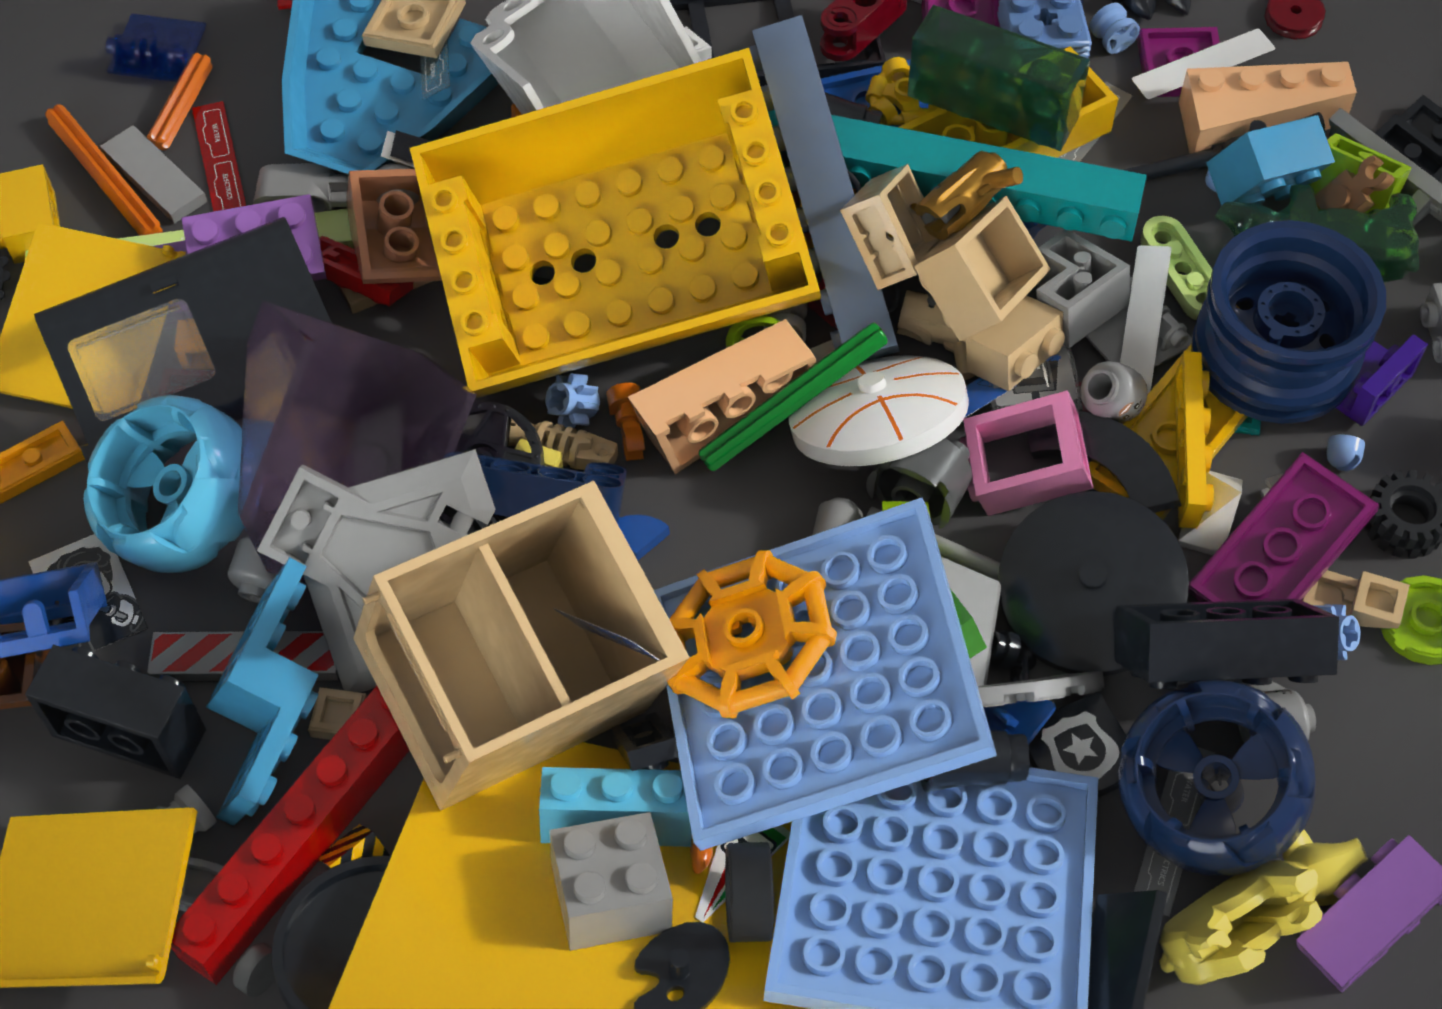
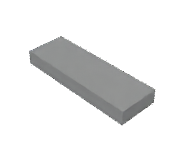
M134 125L100 146L106 158L174 224L181 220L182 217L187 216L207 203L205 193Z

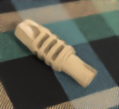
M512 419L508 446L516 447L520 438L527 440L524 431ZM549 421L539 422L537 425L532 424L539 435L542 446L562 453L564 467L570 465L572 469L585 470L588 463L604 462L614 464L618 457L617 443L585 430L577 432V429L573 427L565 429L564 425L555 424L553 426V423Z

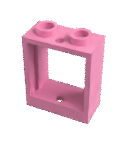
M1068 390L963 419L966 436L961 437L960 442L970 451L968 461L972 469V480L968 487V492L973 502L979 501L988 516L1052 500L1067 494L1093 489L1079 413ZM1056 424L1063 463L990 482L984 443Z

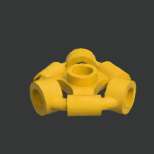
M894 57L882 65V72L879 75L871 78L865 97L866 101L870 104L868 109L883 112L881 124L890 126L904 125L946 105L949 91L942 89L940 86L941 80L922 66L914 68L909 66L904 58ZM924 92L931 93L928 109L919 106V100ZM894 105L902 111L899 115Z

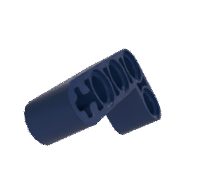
M463 452L447 453L444 455V458L457 455ZM478 455L496 509L493 515L511 517L595 481L618 524L627 473L626 469L621 466L604 462H592L586 465L584 472Z

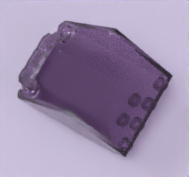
M262 301L247 342L238 516L256 551L302 464L346 487H351L443 459L445 454L455 452L477 394L423 353ZM257 551L266 571L277 574L284 564ZM302 575L300 581L306 582L304 575Z

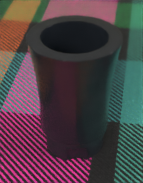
M990 730L997 756L920 780L923 790L931 792L953 787L1006 785L1007 782L1026 780L1029 774L1030 762L1029 744L1025 734H1007L1005 730Z

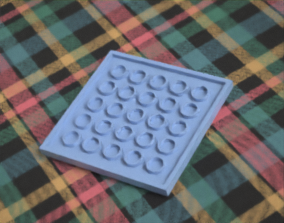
M923 498L769 550L772 552L773 557L807 572L817 571L826 581L824 594L831 627L837 632L835 644L826 648L798 689L801 694L792 700L788 696L738 712L736 718H723L718 710L686 694H675L669 685L666 686L693 842L700 851L997 756L928 508ZM697 575L654 590L669 619L697 581ZM771 578L766 586L768 589L776 592L775 588L782 591L788 584ZM749 579L744 580V581H741V582H738V583H735V584H732V585H729V586H726V587H723V588H721V589H724V588H727V587H730V586H733V585H736V584H739V583L748 581ZM710 596L693 619H696L700 613L705 617L711 608L708 603L711 598ZM806 601L793 607L796 622H810ZM745 623L742 625V632L735 635V638L747 637L755 628L750 623ZM695 638L688 639L685 643L687 653L691 657L697 654ZM797 641L794 643L792 658L782 665L785 671L789 668L805 643ZM710 669L699 678L719 689L721 688L722 678L718 673ZM769 672L744 680L741 684V690L774 680Z
M1029 767V774L1026 780L1007 782L1006 785L953 787L925 792L921 782L917 781L792 821L763 1001L809 1009H1088L1098 777Z

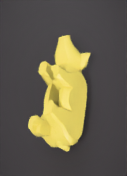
M1303 830L1297 840L1282 854L1283 860L1268 861L1255 870L1236 874L1180 911L1165 924L1159 940L1164 951L1159 960L1161 969L1166 973L1174 971L1181 982L1193 985L1206 984L1252 970L1264 962L1265 950L1276 943L1280 936L1309 930L1321 921L1323 913L1319 906L1332 905L1339 900L1334 895V892L1360 865L1368 861L1360 840L1354 838L1342 843H1313L1307 832Z

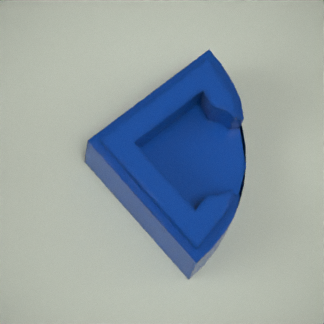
M628 515L620 517L618 521V526L637 561L670 535L669 526L651 516Z

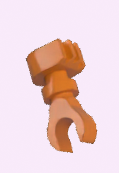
M630 382L616 384L606 392L610 415H615L616 424L621 428L626 461L644 459L643 450H645L643 433L640 427L641 422L628 399V396L641 391V387Z

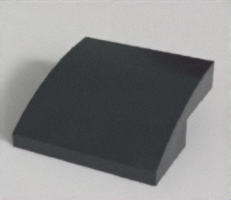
M1422 95L1401 116L1395 113L1375 134L1442 184V108Z

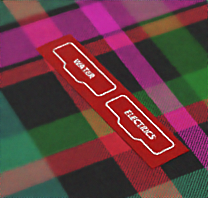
M220 101L193 107L192 111L213 212L246 206L224 102Z

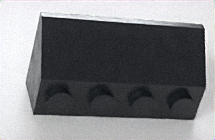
M1151 890L1100 894L1097 896L1092 909L1088 1009L1144 1008L1167 897L1166 892Z

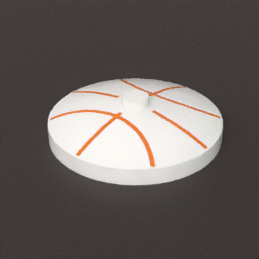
M911 355L881 357L863 361L791 414L789 416V425L797 448L813 460L837 466L882 464L919 453L946 438L964 419L968 410L969 399L962 374L955 367L944 361Z

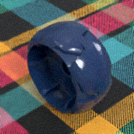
M1210 680L1190 683L1187 688L1167 692L1147 706L1137 717L1123 742L1118 769V785L1124 808L1134 828L1144 842L1158 855L1163 856L1182 869L1212 876H1230L1255 870L1269 860L1277 859L1287 851L1300 836L1309 820L1315 800L1316 777L1314 760L1308 740L1296 719L1285 707H1281L1265 693L1253 687L1230 681ZM1215 720L1233 722L1248 728L1249 734L1252 737L1239 748L1232 759L1222 755H1210L1203 758L1200 750L1189 736V733L1196 730L1194 724ZM1157 766L1177 772L1193 773V781L1202 805L1190 826V830L1184 828L1183 823L1178 819L1171 818L1163 808L1156 790L1158 781ZM1277 778V795L1267 814L1251 828L1247 824L1238 827L1240 833L1236 834V825L1232 813L1240 808L1244 800V789L1241 779L1262 780ZM1222 780L1227 781L1228 787L1224 790L1211 791L1210 785L1213 782L1218 781L1221 786Z

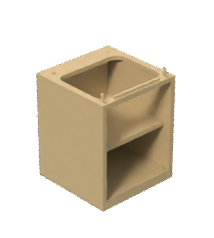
M595 481L374 575L367 596L362 598L364 606L353 637L440 811L609 730L611 727L620 725L646 712L668 685L667 681L674 677L690 658ZM555 609L630 639L660 661L585 630Z

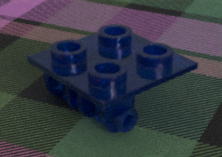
M131 13L123 34H116L114 38L108 37L106 41L107 53L113 54L107 73L177 82L190 57L196 53L207 25L204 22Z

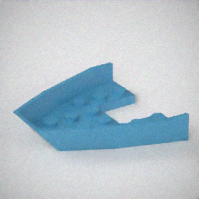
M293 0L282 73L285 154L349 174V171L378 170L385 164L398 163L381 157L387 131L395 133L397 130L434 141L451 129L499 84L471 45V41L476 33L483 31L487 27L460 18L440 55V59H438L432 70L435 76L433 77L430 74V76L426 75L425 77L424 74L362 55L366 48L362 34L381 0Z

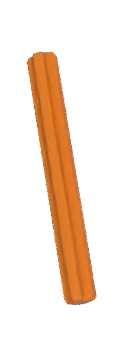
M56 104L53 109H47L45 117L48 119V124L139 236L162 233L163 229L160 227V222L69 111L60 104Z

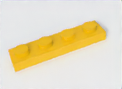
M1191 351L1183 352L1175 374L1178 493L1182 504L1181 507H1178L1179 527L1197 529L1204 512H1210L1212 509L1214 488L1212 484H1206V473H1209L1212 464V447L1205 445V435L1208 434L1210 429L1211 410L1204 407L1203 397H1206L1208 394L1209 371L1202 370V352Z

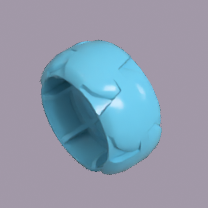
M177 395L153 397L137 404L138 409L111 424L97 442L88 462L87 488L84 490L83 497L85 514L95 536L109 551L117 554L122 559L153 572H187L200 568L216 558L218 552L229 542L235 541L247 525L257 499L258 485L253 467L258 465V458L251 440L239 424L220 410L191 397ZM197 440L187 453L182 466L179 464L164 466L170 457H173L180 451V448ZM153 486L155 498L168 506L161 522L148 530L146 524L147 500L150 489Z

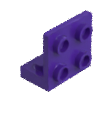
M1414 334L1401 347L1394 344L1388 350L1373 341L1372 345L1365 352V359L1352 391L1336 409L1363 427L1414 375L1428 344Z

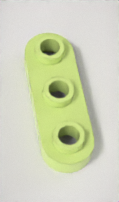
M1155 216L1145 223L1140 243L1145 246L1171 247L1166 285L1184 312L1192 319L1197 320L1203 305L1202 303L1206 299L1207 286L1213 269L1178 220L1169 216ZM1157 241H1162L1166 244H1160ZM1178 272H1184V273H1186L1187 275H1182V274H1179Z

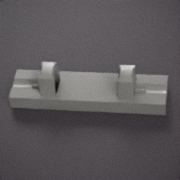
M1340 108L1329 119V126H1331L1329 131L1330 137L1337 133L1412 167L1401 191L1410 198L1402 206V217L1413 226L1420 222L1428 213L1442 222V184Z

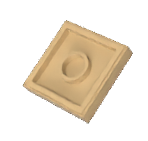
M381 0L362 34L364 45L437 59L466 1Z

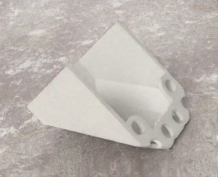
M507 0L490 11L485 19L489 26L483 31L476 33L471 41V45L521 114L702 61L669 0Z

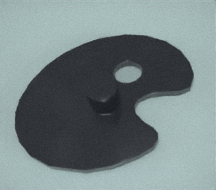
M686 922L664 930L653 938L636 958L635 971L641 975L654 976L659 980V983L655 988L640 996L634 1002V1009H706L718 995L727 978L730 961L729 946L722 933L712 925L703 922ZM673 990H681L684 993V996L677 1001H671L667 998V995Z

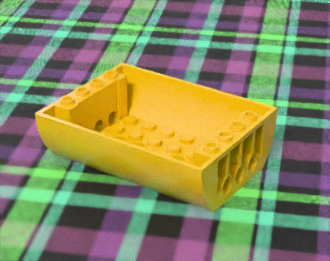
M749 48L410 148L469 393L475 398L821 299L818 282ZM704 219H717L721 223L719 231L712 236L699 234L697 228ZM666 230L677 232L679 239L673 247L664 249L656 245V239L661 232ZM583 254L595 256L596 263L590 271L581 273L574 269V263L579 256ZM542 266L554 268L555 274L549 283L539 285L533 282V275L538 268Z

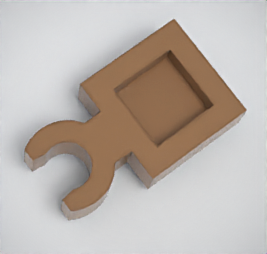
M1374 155L1367 157L1360 164L1358 174L1356 175L1347 169L1344 170L1313 196L1333 228L1343 231L1375 205L1369 197L1373 191H1383L1394 182V177L1385 171L1373 179L1375 170L1383 164V161Z

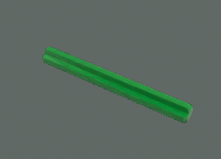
M874 322L867 325L702 447L698 452L701 460L709 470L716 471L885 346L888 342L885 333Z

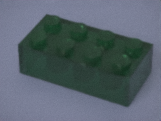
M933 4L912 39L907 96L956 113L961 117L970 118L995 127L1000 131H1006L1028 139L1036 144L1061 151L1080 115L1090 59Z

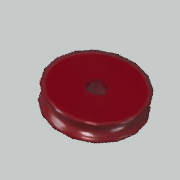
M1268 0L1264 17L1272 31L1282 37L1305 39L1315 35L1321 29L1326 11L1321 0Z

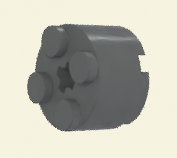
M944 438L935 445L914 455L891 462L876 464L867 478L866 487L868 495L872 501L876 496L881 503L882 501L910 502L923 498L924 502H928L932 526L939 525V529H941L949 522L971 483L972 469L968 461L970 451L963 443L956 440L949 441Z

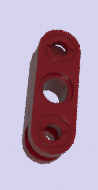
M907 0L833 1L821 13V27L824 31L820 41L822 54L827 59L833 61H847L854 58L905 12ZM833 43H844L846 46L836 47Z

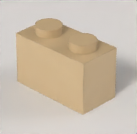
M1026 295L1000 323L966 338L967 371L1010 391L1023 379L1031 376L1037 367L1051 356L1056 355L1063 347L1065 340L1063 311Z

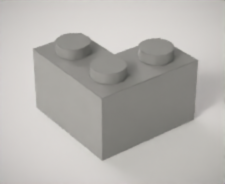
M1065 229L1038 247L1051 270L1037 284V300L1063 311V332L1065 334L1063 345L1068 348L1072 347L1129 305L1130 265L1074 232Z

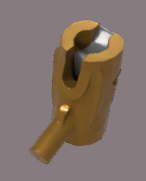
M979 151L957 171L934 187L915 206L916 215L922 218L926 224L924 228L930 235L936 239L945 240L952 233H957L963 229L1002 188L1021 184L1023 182L1022 170L1019 167L1007 168L1004 160L996 153Z

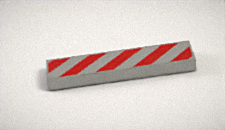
M284 631L273 652L319 675L317 680H338L339 675L323 631ZM153 632L147 675L159 678L160 675H168L179 681H219L243 632Z

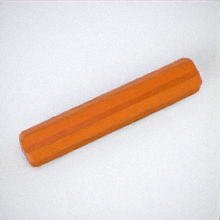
M192 54L147 135V138L160 150L165 151L170 147L213 68L210 62L211 58L206 54Z

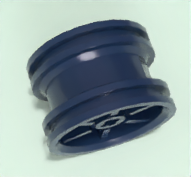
M1294 220L1266 222L1250 227L1233 237L1220 251L1207 286L1206 299L1199 312L1192 333L1191 352H1202V370L1209 371L1210 377L1208 390L1220 402L1238 413L1259 421L1280 424L1306 422L1324 416L1339 406L1352 391L1365 359V352L1372 345L1386 311V288L1381 272L1371 257L1354 241L1335 230L1314 223Z

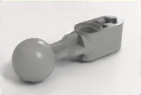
M316 163L265 165L259 171L253 204L310 194L314 212L331 211L336 207H347L346 196L349 174H335L331 168ZM389 163L383 165L378 170L412 168L401 163ZM391 190L406 193L411 197L414 205L420 199L415 192L410 190ZM385 193L377 198L376 201L380 203V199Z

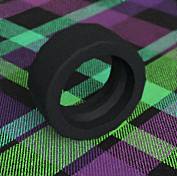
M768 842L728 843L726 845L725 895L727 930L730 942L772 940L774 892L772 859Z

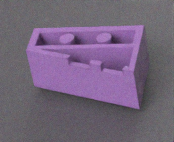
M1410 835L1399 844L1393 838L1385 843L1371 858L1376 866L1362 879L1354 873L1334 892V895L1339 900L1327 912L1322 914L1321 921L1309 930L1300 932L1302 935L1296 939L1297 948L1341 993L1388 952V949L1405 933L1409 934L1421 923L1419 920L1437 903L1440 906L1442 905V866Z

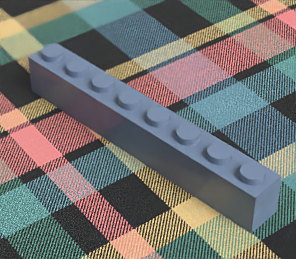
M799 15L752 30L756 45L748 48L750 49L756 72L763 70L767 85L761 87L768 112L775 110L779 125L772 128L779 152L787 151L791 166L784 168L791 193L798 191L802 207L796 208L803 233L810 232L814 248L808 249L814 272L815 274L822 273L826 289L820 290L821 304L825 316L833 314L838 330L830 332L834 349L874 322L885 333L888 342L866 360L900 352L882 289H877L840 211L854 197V192L803 17Z

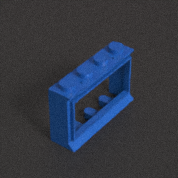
M93 562L1 579L0 625L24 622L26 630L4 635L0 634V658L51 649L53 645L63 647L90 642L89 625L99 609L108 606L98 563ZM74 616V622L49 626L48 620Z

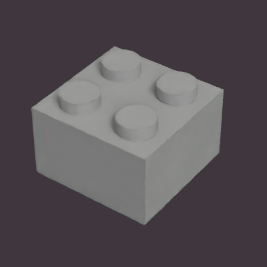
M651 812L550 830L551 866L570 951L656 935L672 928L673 897Z

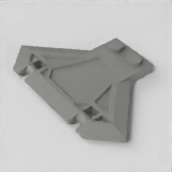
M476 449L351 487H346L302 464L257 551L282 564H285L290 557L307 566L303 575L344 691L361 693L374 689L377 686L353 639L364 606L362 598L367 596L373 576L469 535L467 532L474 519L488 525L496 509ZM446 505L457 510L451 524L439 519Z

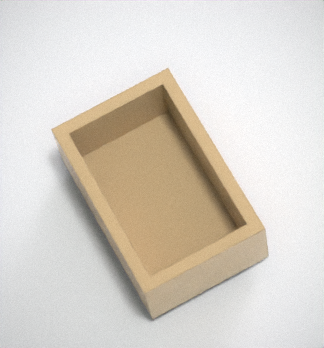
M1007 196L986 206L963 229L957 233H952L945 240H941L914 265L922 286L930 292L942 312L944 322L954 331L959 341L1000 323L1051 270Z

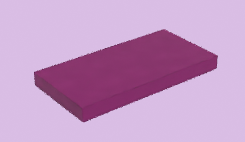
M1302 452L1189 582L1188 593L1200 602L1273 599L1302 600L1375 515L1379 504Z

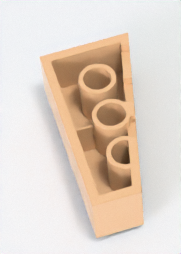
M1349 62L1187 69L1179 98V106L1189 154L1211 149V146L1214 144L1223 143L1233 137L1244 135L1248 132L1251 122L1255 120L1263 121L1267 127L1299 120L1320 112L1325 122V130L1330 129L1329 119L1340 108L1349 114L1357 93Z
M784 319L628 396V399L648 438L674 474H677L700 458L698 452L702 447L815 365L817 361L815 355L788 321Z

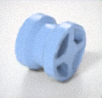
M1111 3L1101 8L1093 16L1089 26L1090 31L1095 37L1103 39V47L1111 54H1117L1130 47L1140 32L1139 25L1132 18H1127L1125 8L1119 3Z

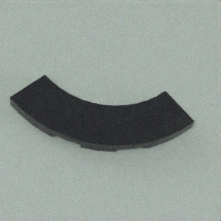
M1078 410L1088 460L1094 461L1110 471L1112 476L1124 487L1130 499L1144 505L1154 513L1182 506L1178 490L1168 468L1148 442L1136 432L1117 421L1095 416L1091 412ZM1056 424L1027 431L1030 452L1034 459L1062 456Z

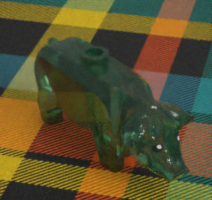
M1292 185L1289 190L1291 201L1286 208L1279 212H1275L1261 204L1225 202L1215 215L1216 219L1223 221L1230 228L1234 237L1250 227L1266 222L1285 220L1309 222L1335 230L1354 241L1371 257L1381 272L1384 282L1401 280L1409 272L1418 271L1420 267L1418 256L1419 239L1413 227L1417 207L1412 196L1408 194H1393L1389 200L1390 208L1383 210L1373 209L1364 213L1350 208L1318 209L1314 189L1310 185Z

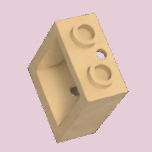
M908 164L870 179L840 210L878 290L916 276L918 273L914 265L941 241V239H936L924 228L926 224L919 215H916V212L911 207L913 203L918 204L924 197Z

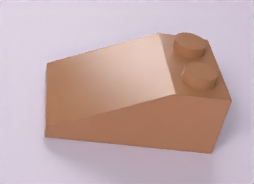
M415 169L349 171L346 202L350 233L362 283L442 281ZM391 190H410L415 192L420 199L414 205L411 197L406 193ZM383 193H385V194L381 197L380 203H378V202L376 201L377 198H378L380 195H382Z

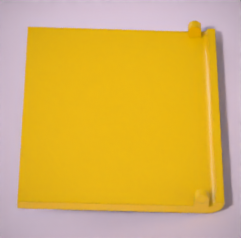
M38 222L0 336V393L72 408L38 328L34 314L184 256L186 252L175 251L170 245H163V248ZM172 286L166 287V288L161 289V290H159V291H156V292H154V293L160 292V291L165 290V289H167V288H170V287H172ZM170 304L68 344L69 354L95 414L115 418L137 409V404L141 402Z
M193 807L10 817L0 856V988L161 983L167 969L198 811Z

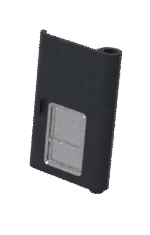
M285 217L34 314L38 328L87 441L86 444L80 446L87 465L97 442L108 427L116 420L138 409L137 404L153 397L177 395L199 399L225 413L234 421H238L353 374ZM172 286V287L167 288V289H165V290H162V291H160V292L154 293V292L159 291V290H161V289H164V288H166V287Z

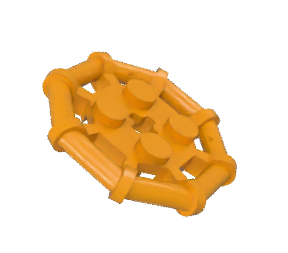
M759 550L754 557L709 572L703 569L697 573V581L669 619L684 648L686 649L685 642L695 638L697 654L691 656L678 673L667 681L675 694H686L718 710L723 718H736L738 712L788 696L793 700L801 693L798 689L826 648L835 644L837 636L836 630L831 627L824 594L826 581L817 571L807 572L773 557L772 552L769 550ZM771 578L788 584L782 591L775 588L776 592L768 589L766 585ZM749 579L748 581H745V582H742V583H739V584H736V585H733V586H730V587L721 589V588H723V587H726V586H729V585H732V584H735V583H738V582H741V581H744V580ZM710 596L711 598L708 603L711 608L705 617L700 613L696 619H693ZM806 601L810 622H796L793 607ZM750 623L755 628L749 636L735 638V635L742 632L743 624ZM796 641L805 643L789 668L785 671L782 665L792 658L794 643ZM710 669L718 673L722 678L721 688L719 689L699 678ZM769 672L774 680L741 690V684L744 680Z

